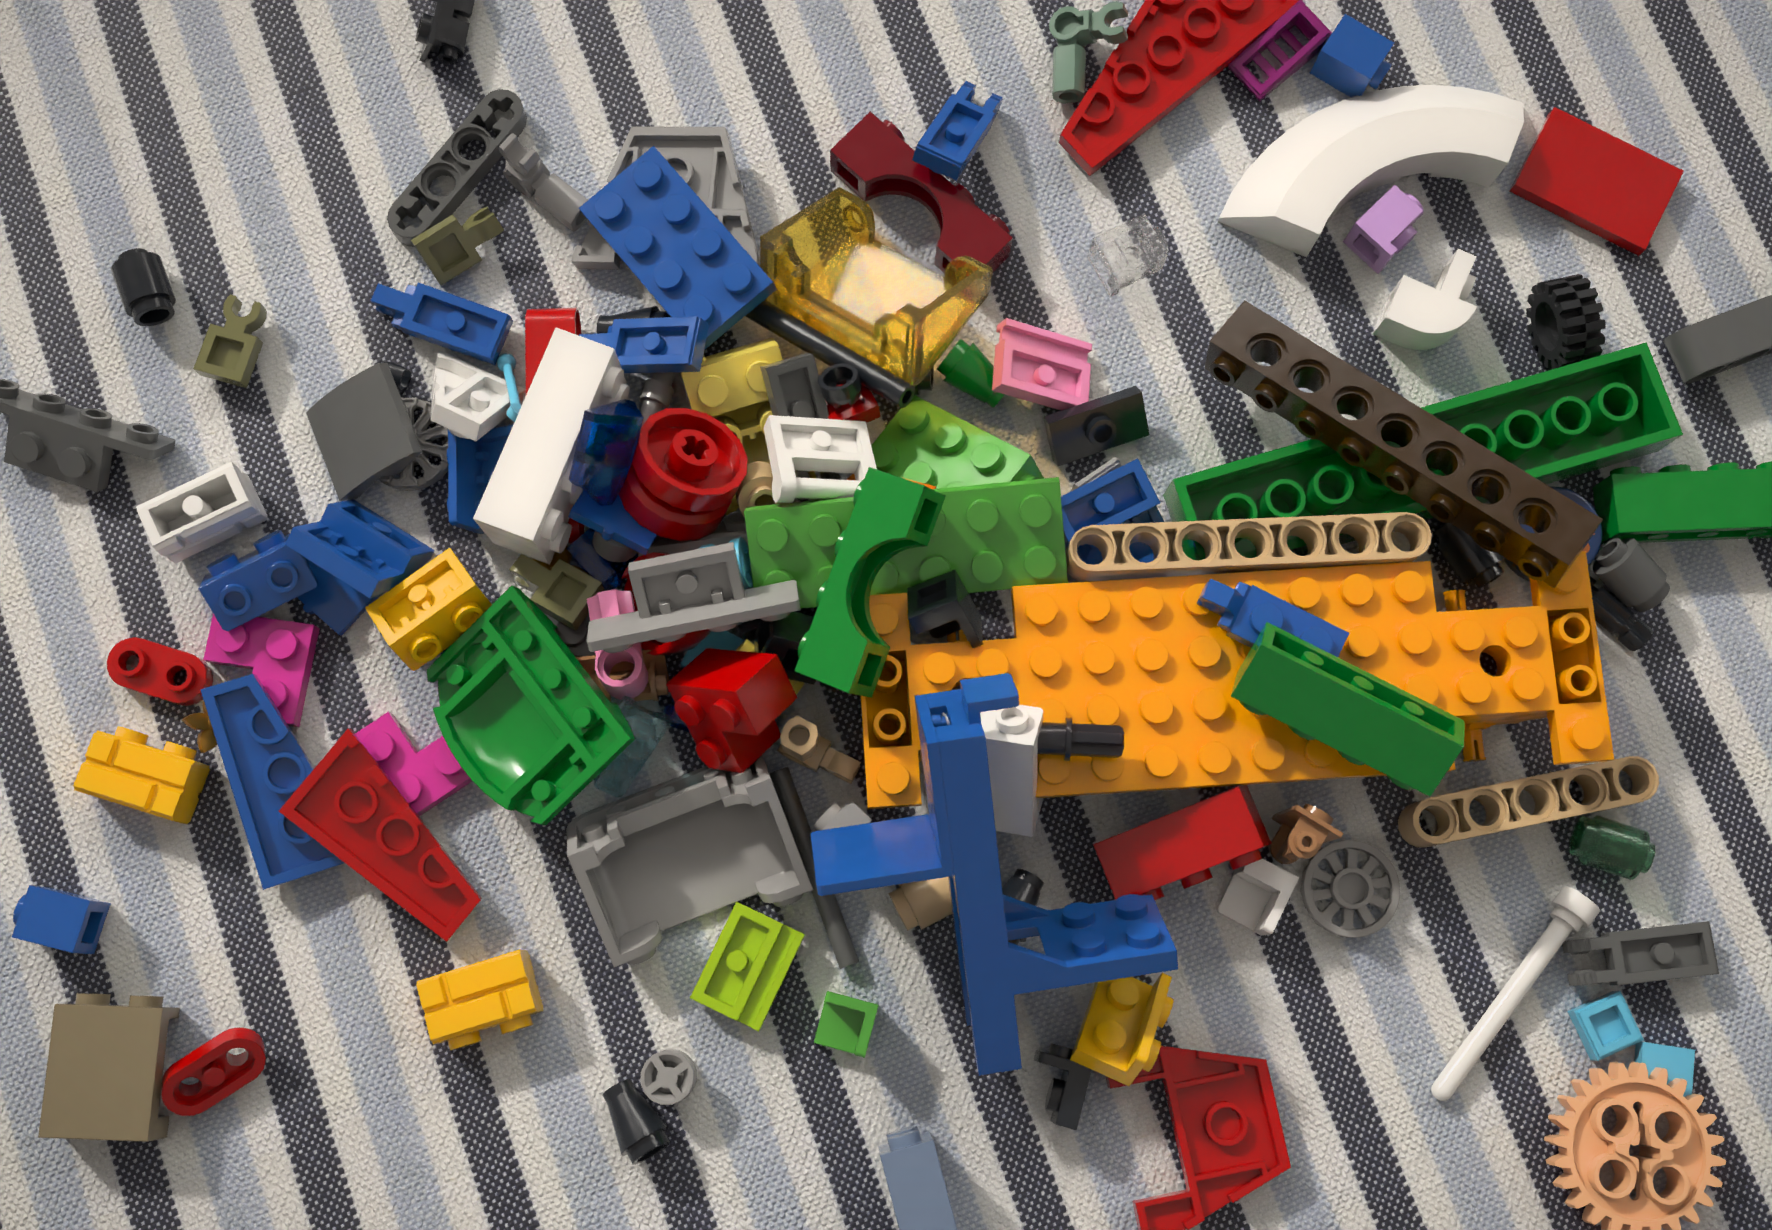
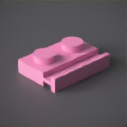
M1008 318L997 325L996 332L1000 333L999 343L995 345L992 391L1061 411L1089 401L1091 364L1087 363L1088 353L1092 351L1091 343Z

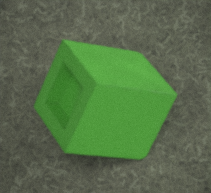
M827 991L814 1043L865 1058L879 1005Z

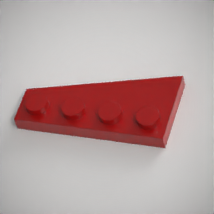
M351 728L344 732L279 810L286 818L446 942L482 899Z

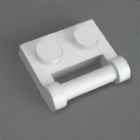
M769 415L764 425V435L773 476L772 497L777 503H793L795 498L824 500L854 497L855 490L858 484L865 479L868 468L877 469L866 421ZM795 470L854 473L855 480L796 477Z

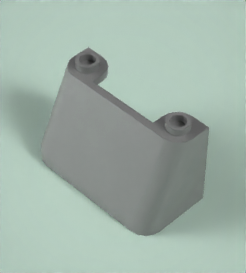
M762 755L743 773L711 769L705 766L581 814L573 819L566 828L567 857L613 967L624 963L635 965L647 961L654 956L656 947L662 941L661 931L728 906L736 901L738 902L759 894L763 902L774 903L777 907H784L797 902L804 893L813 890Z

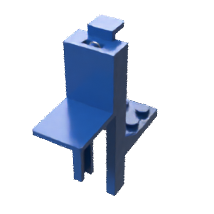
M1009 673L960 680L961 689L914 696L929 814L819 830L811 833L817 893L820 896L948 877L964 1013L967 1026L971 1025L975 1060L979 1076L1022 1069L1014 995L1178 970L1176 947L1152 894L1144 896L1128 894L1116 900L1092 904L1075 902L1066 905L1064 908L1046 910L1003 895L986 737L981 724L980 712L1013 708L1020 705L1017 688ZM1040 936L1045 954L1008 941Z

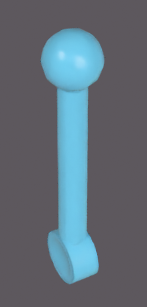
M505 353L498 357L497 367L504 372L511 404L506 414L509 419L515 422L522 406L513 372L516 367V359L511 354Z

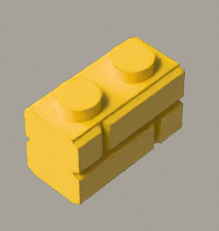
M120 726L117 727L114 735L98 730L93 734L85 754L86 760L81 764L73 785L75 791L183 824H188L191 821L199 800L198 795L202 792L210 771L209 765L194 761L197 750L166 741L163 751L146 746L149 738L148 735Z
M519 949L419 980L416 985L422 1009L425 1012L424 1017L431 1042L438 1044L448 1041L450 1051L481 1042L479 1031L499 1025L501 1034H506L532 1026L531 1015L544 1011L532 962L527 950Z

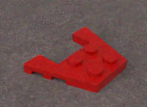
M1161 1046L1152 1069L1149 1072L1142 1069L1132 1082V1084L1162 1078L1186 1185L1185 1190L1133 1200L1138 1230H1190L1203 1222L1204 1218L1230 1202L1234 1203L1291 1168L1266 1059ZM1106 1076L1107 1086L1110 1089L1127 1086Z

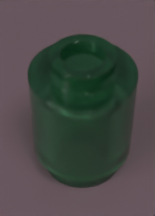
M1596 815L1593 819L1582 816L1573 829L1569 852L1570 855L1579 857L1583 865L1633 880L1640 872L1647 873L1655 857V845L1650 843L1649 833L1645 830Z

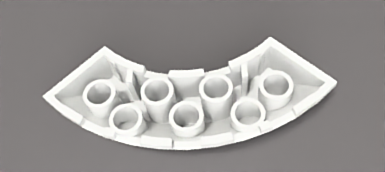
M1442 85L1400 86L1371 91L1362 94V96H1354L1342 100L1307 117L1269 145L1238 182L1217 222L1307 257L1324 226L1347 202L1360 193L1364 194L1379 186L1399 181L1402 176L1428 173L1429 177L1454 178L1489 188L1509 163L1524 124L1523 103L1490 92Z

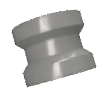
M666 1049L653 1054L644 1063L641 1071V1086L644 1093L651 1101L660 1105H673L682 1101L693 1091L697 1082V1069L693 1060L686 1053L677 1049Z

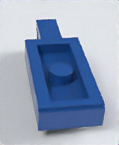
M419 282L417 286L408 284L405 292L378 283L370 300L376 306V311L393 317L391 324L393 327L402 330L403 333L492 365H496L513 324L512 317L506 313Z
M697 316L614 319L613 325L608 327L607 333L579 334V336L614 348L624 373L700 372L709 324Z
M1210 579L1204 586L1196 603L1220 615L1221 618L1217 625L1227 631L1226 636L1252 648L1266 622L1336 657H1339L1349 635V632L1254 585L1250 586L1240 581L1235 589Z

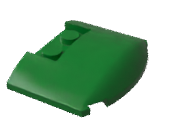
M511 585L427 669V680L432 683L438 681L440 707L433 708L434 714L448 747L471 780L486 795L505 809L516 810L534 818L531 822L547 825L619 756L635 738L617 703L608 700L555 632V629L558 627L518 587Z

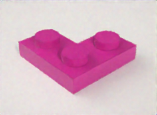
M213 614L203 660L211 664L253 669L252 674L257 675L287 725L300 727L320 628L313 624L256 617L230 631H225Z
M387 712L355 733L419 817L472 782L471 778L452 754L443 736L417 752L395 716L390 712Z

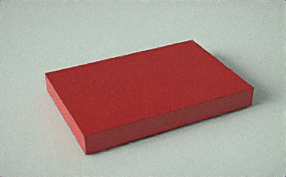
M1553 107L1547 115L1509 192L1639 256L1646 250L1684 170Z

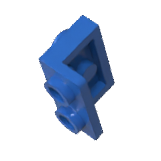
M514 424L493 428L477 441L457 437L448 430L447 509L449 512V523L452 526L484 534L473 517Z
M277 530L257 540L253 544L256 549L255 551L239 559L235 553H230L215 560L206 567L209 573L204 576L198 589L223 630L230 631L317 587L318 581L305 558L285 545L290 534L284 536L281 530Z

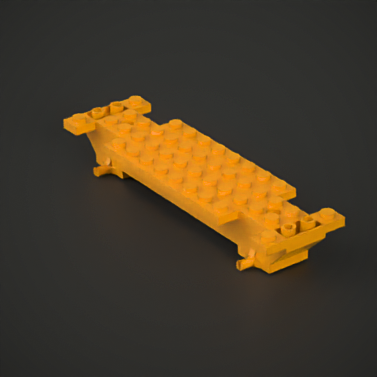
M1582 551L1555 588L1543 581L1529 578L1533 606L1467 610L1465 590H1450L1443 592L1446 612H1437L1430 561L1012 586L1011 600L1014 638L982 640L983 645L976 648L971 647L962 630L958 631V641L956 640V632L947 635V643L911 645L907 593L870 595L869 598L870 615L873 625L879 636L890 646V650L872 698L860 696L868 809L921 806L922 804L919 761H922L914 696L953 690L960 685V680L1005 673L1011 674L1019 694L1020 705L1043 709V722L1065 723V718H1072V724L1116 725L1122 727L1124 731V751L1122 756L1118 758L1070 756V761H1064V755L1037 754V790L1035 796L1037 798L1387 776L1366 764L1357 765L1349 762L1336 749L1316 739L1307 740L1298 736L1287 724L1267 714L1258 715L1250 712L1239 700L1231 697L1237 672L1251 648L1226 636L1227 631L1217 625L1221 618L1220 615L1196 604L1204 586L1210 579L1235 589L1239 581L1250 586L1254 585L1349 632L1338 658L1465 721L1463 762L1486 760L1482 730L1493 725L1516 724L1541 718H1548L1554 765L1614 760L1586 551ZM1481 652L1487 653L1494 658L1497 665L1495 676L1488 675L1481 668L1479 660ZM1455 761L1447 772L1456 770Z

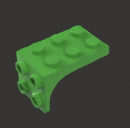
M914 395L908 406L901 408L871 445L877 470L904 479L936 486V489L1044 479L1034 459L1027 452Z

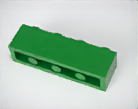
M1772 461L1761 463L1756 466V469H1740L1739 463L1734 462L1720 463L1708 467L1707 471H1691L1690 465L1686 464L1666 466L1659 469L1656 473H1642L1641 467L1637 466L1621 467L1611 470L1609 472L1610 476L1592 487L1595 511L1598 517L1603 519L1601 522V544H1605L1615 538L1621 540L1634 538L1638 543L1772 538Z
M1266 622L1235 678L1231 697L1239 700L1250 712L1258 715L1267 714L1287 724L1298 736L1307 740L1316 739L1336 749L1349 762L1357 765L1366 764L1386 774L1394 784L1406 790L1415 789L1430 797L1464 748V720Z

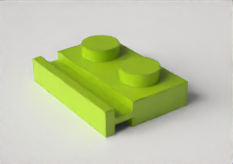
M736 901L690 998L759 1032L805 934Z

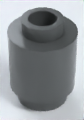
M1615 538L1600 547L1595 557L1596 561L1593 565V572L1626 607H1633L1637 612H1645L1654 608L1665 599L1670 590V586L1666 582V573L1634 538L1622 540Z

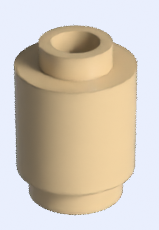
M757 461L747 464V474L735 494L743 516L746 507L782 504L775 502L772 497L773 476L770 463Z
M948 877L898 884L900 888L888 893L907 931L918 925L922 930L952 914Z

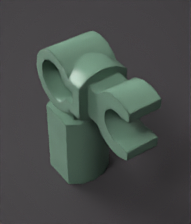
M1110 2L1104 5L1098 12H1094L1092 9L1079 11L1075 7L1066 6L1058 9L1052 15L1049 29L1058 43V47H1055L1053 50L1052 96L1055 101L1062 104L1081 102L1085 96L1086 50L1084 47L1086 45L1095 44L1097 39H1104L1111 44H1119L1128 40V34L1123 26L1110 27V24L1115 19L1128 17V10L1124 3Z

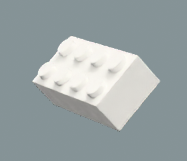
M557 327L555 328L473 517L493 544L524 554L549 565L555 552L562 553L565 549L572 529L571 524H568L570 510L591 479L587 475L594 459L601 460L607 450L611 435L607 428L613 414H621L629 396L630 387L626 385L627 381L624 371L621 368L614 348Z

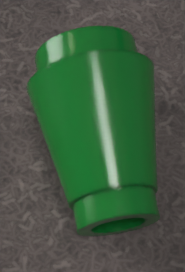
M960 338L936 369L945 376L944 382L983 403L986 402L992 408L1005 395L992 391L994 366L974 342L970 346Z

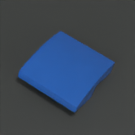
M1138 458L1061 496L1065 550L1075 532L1082 527L1090 525L1164 522L1157 508L1160 501ZM1142 542L1130 544V553L1134 559L1144 563L1154 560L1153 551L1147 544ZM1090 544L1077 547L1079 558L1086 564L1095 565L1102 562V554L1097 547Z
M354 499L328 504L319 522L293 527L285 543L292 550L368 598L381 595L405 580L426 564L435 551Z

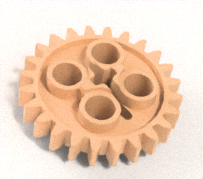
M1610 1062L1608 1074L1601 1068H1590L1588 1070L1592 1085L1581 1079H1573L1571 1084L1577 1096L1574 1098L1558 1095L1557 1097L1560 1104L1566 1109L1564 1116L1549 1114L1548 1119L1553 1124L1560 1127L1559 1134L1544 1136V1141L1558 1146L1559 1154L1547 1158L1546 1164L1561 1167L1564 1172L1553 1181L1554 1186L1562 1189L1572 1188L1573 1190L1567 1197L1565 1204L1576 1209L1585 1206L1582 1220L1593 1225L1601 1221V1230H1661V1227L1664 1230H1681L1679 1217L1691 1223H1699V1217L1693 1206L1697 1203L1712 1207L1714 1203L1704 1192L1706 1185L1722 1187L1723 1184L1717 1177L1710 1174L1711 1167L1726 1165L1725 1159L1711 1154V1147L1724 1141L1723 1136L1708 1134L1706 1127L1717 1119L1715 1114L1698 1113L1696 1111L1702 1104L1704 1097L1701 1094H1691L1684 1097L1683 1094L1687 1086L1685 1079L1675 1078L1667 1085L1668 1073L1665 1068L1655 1067L1648 1078L1646 1064L1631 1062L1628 1071L1623 1063ZM1635 1102L1640 1106L1637 1112L1633 1108ZM1612 1107L1616 1113L1617 1122L1615 1128L1607 1133L1602 1126L1601 1119L1606 1108ZM1663 1113L1668 1120L1669 1129L1663 1139H1659L1655 1131V1123L1659 1115ZM1630 1145H1639V1156L1629 1155ZM1609 1161L1614 1168V1178L1612 1183L1604 1188L1600 1182L1599 1172L1602 1165ZM1662 1168L1666 1174L1667 1183L1665 1189L1657 1194L1653 1187V1177L1657 1170ZM1634 1189L1636 1192V1197L1634 1199H1631L1629 1194Z

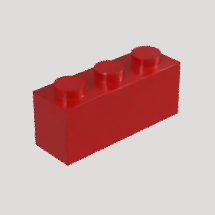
M1242 785L1093 845L1115 900L1128 894L1141 896L1152 894L1154 900L1165 897L1161 886L1180 879L1183 889L1213 878L1209 868L1229 861L1232 870L1261 860L1259 848L1271 844V841L1248 786Z

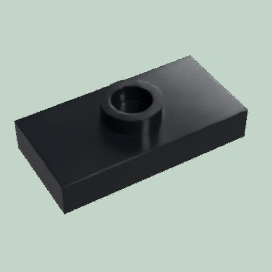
M1137 386L1043 417L1052 460L1057 466L1150 435L1143 395Z

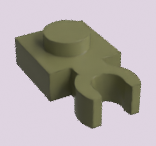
M230 294L223 305V314L227 319L224 327L214 324L209 325L193 369L201 376L247 388L263 342L257 336H253L252 332L262 327L267 317V311L260 302L254 301L251 312L247 316L239 317L238 314L242 302L236 296Z

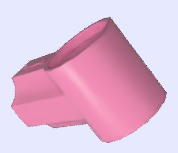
M613 589L598 592L595 596L587 598L590 621L635 612L631 591ZM641 642L634 643L629 649L617 653H608L604 650L595 651V670L605 690L612 697L619 700H629L637 697L644 691L648 683V671L643 660ZM628 661L635 664L634 671L628 678L624 680L609 678L612 667L617 663Z

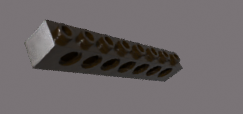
M1245 300L1209 341L1204 368L1218 382L1226 386H1233L1248 395L1264 411L1275 412L1294 424L1297 430L1305 437L1317 439L1338 452L1340 457L1348 464L1364 468L1381 479L1384 485L1391 491L1400 495H1406L1427 508L1434 518L1444 523H1451L1472 536L1473 540L1480 547L1487 551L1499 553L1518 565L1519 569L1533 580L1543 581L1555 588L1588 544L1603 520ZM1256 362H1265L1271 366H1262ZM1298 388H1307L1313 391V393L1303 392ZM1341 414L1351 415L1357 420L1346 419ZM1384 441L1397 443L1400 448L1389 446ZM1429 469H1438L1446 476L1434 474ZM1474 496L1483 497L1491 504L1481 503ZM1520 524L1532 527L1537 533H1530L1524 530Z

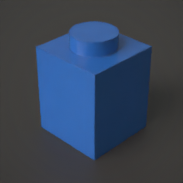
M1344 14L1321 49L1310 74L1350 98L1362 96L1368 86L1377 90L1391 68L1392 64L1385 61V58L1394 42Z
M29 885L27 893L20 898L14 910L13 922L15 928L12 938L70 953L94 954L111 903L54 888Z

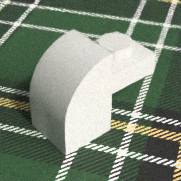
M1458 249L1443 267L1435 288L1403 275L1390 292L1373 335L1411 350H1428L1449 341L1469 320L1477 306L1465 301L1476 280L1475 276L1469 274L1476 256Z

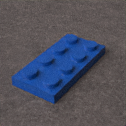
M652 146L579 207V210L670 317L697 316L709 324L705 349L777 290L769 276L655 146Z

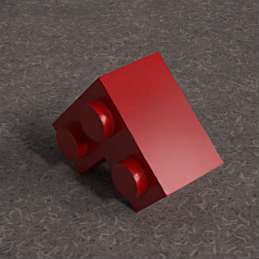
M706 648L666 683L675 702V711L679 718L686 723L696 743V752L699 758L708 768L743 773L781 737L775 719L798 698L777 654Z

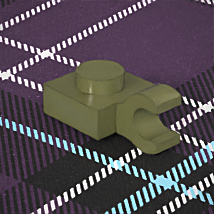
M486 206L472 214L462 226L452 214L413 238L411 242L436 281L443 285L482 261L475 248L496 237L504 229L495 214L491 213Z
M520 554L509 569L511 573L517 576L515 582L518 585L534 593L530 600L543 613L575 631L589 613L587 598L595 596L598 592L605 591L602 582L561 559L556 562L550 571L530 557Z

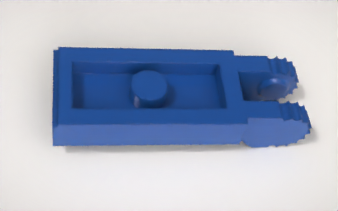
M965 81L956 95L951 94L918 142L912 161L928 167L937 174L945 175L957 181L991 129L992 123L1002 104L1003 97L992 93L983 107L972 103L976 85Z

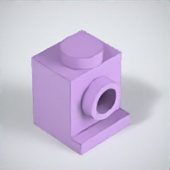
M1394 185L1355 222L1343 243L1379 274L1395 253L1398 254L1418 233L1412 226L1423 215V207L1414 196L1403 193Z

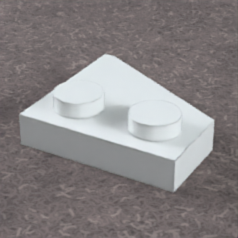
M441 350L437 354L434 366L431 421L448 428L457 437L477 441L508 417L506 411L511 404L506 381ZM517 386L520 403L522 404L525 389Z

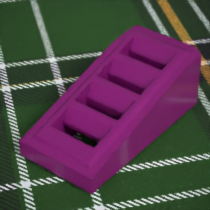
M1299 0L1228 65V69L1260 102L1321 51L1332 32L1302 0ZM1294 26L1309 40L1305 46L1289 31ZM1280 37L1296 53L1291 58L1275 43ZM1268 49L1283 66L1276 71L1261 55L1264 50ZM1252 60L1269 77L1263 84L1246 67Z

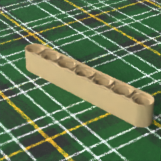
M1408 512L1090 525L1079 529L1070 540L1065 553L1067 572L1070 576L1079 582L1413 562L1427 551L1431 544L1432 533L1429 525L1422 517ZM1392 531L1400 532L1406 536L1410 544L1409 552L1402 551L1393 544L1391 539ZM1339 534H1349L1354 537L1359 546V553L1353 554L1345 551L1340 545ZM1292 535L1303 539L1307 545L1308 554L1306 556H1299L1293 553L1288 548L1287 536ZM1246 538L1250 540L1256 548V557L1246 558L1240 555L1234 545L1235 539ZM1194 540L1200 543L1205 551V559L1198 561L1187 557L1183 552L1182 541ZM1135 542L1147 544L1153 551L1154 560L1144 563L1134 559L1130 553V544ZM1084 544L1097 547L1102 554V562L1095 565L1086 564L1079 558L1077 547Z

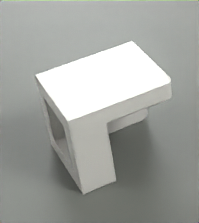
M1264 859L1235 869L1216 910L1220 915L1261 936L1270 935L1274 932L1299 877Z

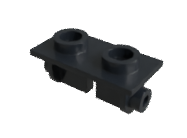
M433 0L430 15L422 13L415 41L423 43L419 61L425 62L429 51L438 53V59L447 64H456L457 59L463 57L470 23L453 18L452 16L455 13L470 18L475 0Z

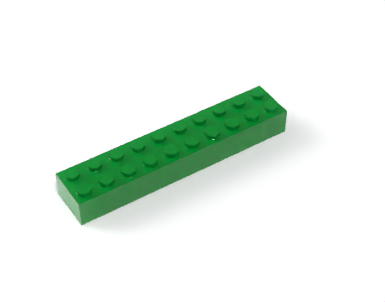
M1647 342L1421 407L1544 484L1658 452L1683 435ZM1317 439L1306 440L1175 478L1163 494L1172 522L1398 512L1415 513L1424 520L1433 518L1427 508L1406 495H1400L1391 491L1384 485L1381 479L1362 467L1348 464L1340 457L1338 452ZM1384 441L1389 446L1400 448L1397 443ZM1429 469L1434 474L1446 476L1438 469ZM1474 496L1481 503L1488 502L1483 497ZM1339 534L1340 545L1355 541V538L1349 534ZM1292 535L1287 536L1288 548L1293 553L1299 556L1308 554V548L1303 539ZM1246 538L1235 539L1234 545L1240 555L1246 558L1256 557V548L1250 540ZM1194 540L1182 541L1183 552L1187 557L1198 561L1205 559V551L1200 543Z

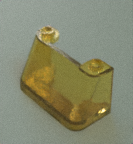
M840 187L760 236V267L777 288L765 300L912 384L914 387L925 378L988 297L991 288L993 268L972 257L964 255L952 260L947 265L945 277L875 240V221L872 209L859 197Z

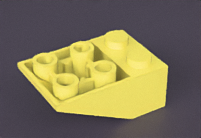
M773 337L703 357L700 372H680L691 409L707 413L724 423L740 439L748 457L747 464L757 461L770 463L763 428L768 416L772 415L760 367L783 360L779 345ZM808 471L810 478H816L815 471ZM736 495L733 497L732 503L725 515L739 508Z

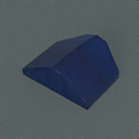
M627 399L587 409L584 411L569 481L581 487L601 506L613 505L631 467L640 436L644 416L636 403Z

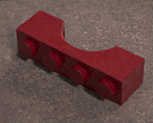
M870 111L830 150L831 172L864 202L884 195H901L912 198L924 205L936 219L941 235L936 246L935 265L970 296L1009 257L1013 238L1010 236L1007 225L996 215H987L976 206L973 196L963 185L957 182L952 184L943 175L937 174L928 167L912 161L915 150L905 142L901 131L888 120L882 122Z

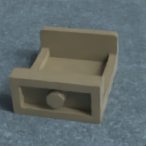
M76 993L75 1004H55L38 1138L142 1142L167 1138L170 1116L158 1114L168 1024L170 1019L179 1018L180 1008L163 1007L164 996L130 995L129 1006L110 1005L111 994Z

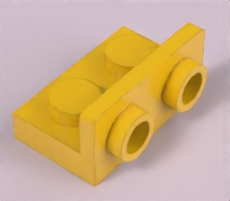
M448 548L366 606L365 609L389 647L412 671H415L450 647L492 603L480 590L451 548Z
M1161 973L1153 986L1133 977L1095 982L1070 1060L1127 1086L1132 1084L1142 1069L1149 1072L1157 1059L1161 1047V1041L1154 1039L1157 1026L1163 1028L1174 1003V999L1167 996L1172 977Z

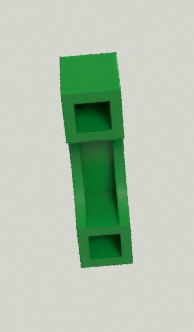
M872 467L868 468L865 479L858 484L853 498L854 509L847 528L840 534L836 542V558L829 578L819 589L816 599L817 610L810 630L804 634L798 647L799 660L795 672L844 692L872 698L890 650V646L879 636L871 619L869 598L872 584L882 566L894 555L910 548L928 546L946 495Z

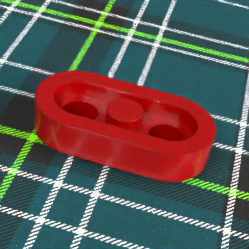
M132 637L120 641L112 648L107 658L108 673L111 679L118 685L182 706H190L202 701L203 696L200 689L210 687L213 684L211 668L204 660L193 654L142 638ZM137 654L139 657L137 667L128 671L126 668L128 658ZM185 669L187 671L186 681L176 686L174 683L175 674Z
M231 1028L173 1063L165 1071L162 1078V1101L166 1108L181 1116L197 1115L205 1112L256 1079L263 1071L266 1062L263 1039L251 1029ZM235 1048L245 1049L243 1053L238 1055H233L228 1052L229 1050ZM189 1077H194L199 1080L197 1083L191 1085L184 1084L181 1082Z

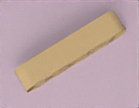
M1629 756L1430 797L1406 806L1399 816L1398 829L1402 838L1408 844L1415 847H1431L1644 802L1651 799L1657 792L1659 775L1654 765L1647 759L1639 756ZM1621 770L1625 771L1632 780L1630 794L1626 793L1619 784ZM1572 780L1581 785L1584 798L1581 804L1576 803L1569 793V785ZM1522 790L1529 792L1535 801V809L1532 815L1526 813L1519 803V796ZM1472 800L1480 802L1485 808L1486 820L1483 825L1477 824L1470 816L1469 806ZM1423 810L1431 812L1437 821V830L1433 836L1426 834L1419 824V817Z

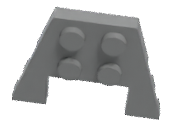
M631 127L607 182L612 181L652 146H655L761 267L730 135L726 128ZM588 221L587 224L590 228L582 245L576 246L572 255V263L577 269L619 270L621 258Z

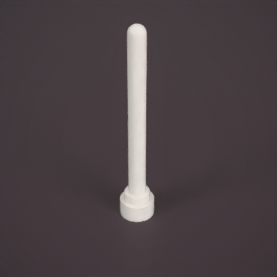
M1563 886L1551 903L1554 907L1550 913L1553 920L1433 1083L1431 1092L1437 1100L1446 1101L1452 1097L1571 932L1578 933L1581 927L1588 928L1600 912L1599 907L1593 901L1577 890Z

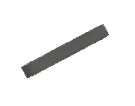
M498 89L486 95L392 204L388 211L387 221L391 231L400 243L409 247H415L411 242L413 238L451 216L502 157L498 149L499 146L511 133H514L518 138L523 132L527 123V116L521 99L514 92ZM498 109L502 112L510 109L513 117L510 120L501 117L497 121L494 112ZM492 129L496 135L495 139H493L491 135L488 133ZM479 140L484 142L486 151L479 159L467 160L460 155L463 145L468 141ZM440 176H450L456 182L453 191L448 195L436 196L430 192V185L433 180ZM420 197H424L427 203L435 208V210L431 211L427 204L423 207L419 200ZM406 216L413 219L418 216L421 225L418 228L411 225L405 227L402 220Z

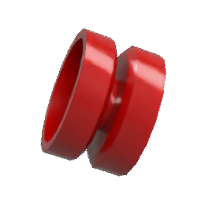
M666 408L650 415L640 428L633 443L632 452L627 457L619 474L618 493L625 510L644 528L658 536L678 541L698 540L713 533L724 518L733 497L747 474L748 457L740 439L719 420L707 413L688 408Z

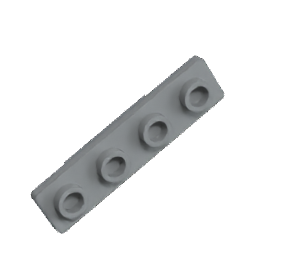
M734 542L630 562L628 573L638 611L590 621L587 644L590 652L604 650L608 653H617L629 649L634 643L654 639L658 642H672L684 637L689 632L704 629L722 632L734 628L739 622L759 618L763 621H777L787 617L791 612L801 609L797 582L790 580L744 590Z

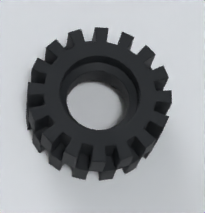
M1577 274L1539 282L1532 287L1531 291L1533 294L1528 296L1527 302L1531 308L1526 309V317L1531 319V324L1527 325L1528 332L1534 335L1531 343L1533 349H1539L1537 357L1540 361H1545L1544 366L1548 369H1556L1600 356L1603 351L1600 345L1605 344V336L1601 333V329H1605L1606 325L1605 320L1600 319L1599 312L1604 310L1602 303H1596L1595 301L1598 296L1596 289L1590 288L1591 281L1588 278H1583V275Z

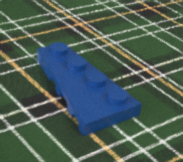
M250 674L200 689L263 890L344 864L342 860L279 812L281 807L313 771L314 766L257 675Z

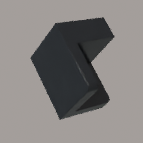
M956 570L907 588L908 620L916 634L929 630L931 636L938 639L962 630L972 648L983 645L981 615Z

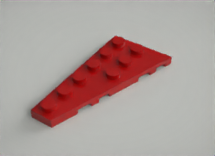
M1145 0L1127 28L1128 40L1119 43L1116 50H1113L1097 80L1089 88L1062 130L1058 143L1091 176L1225 69L1299 0Z

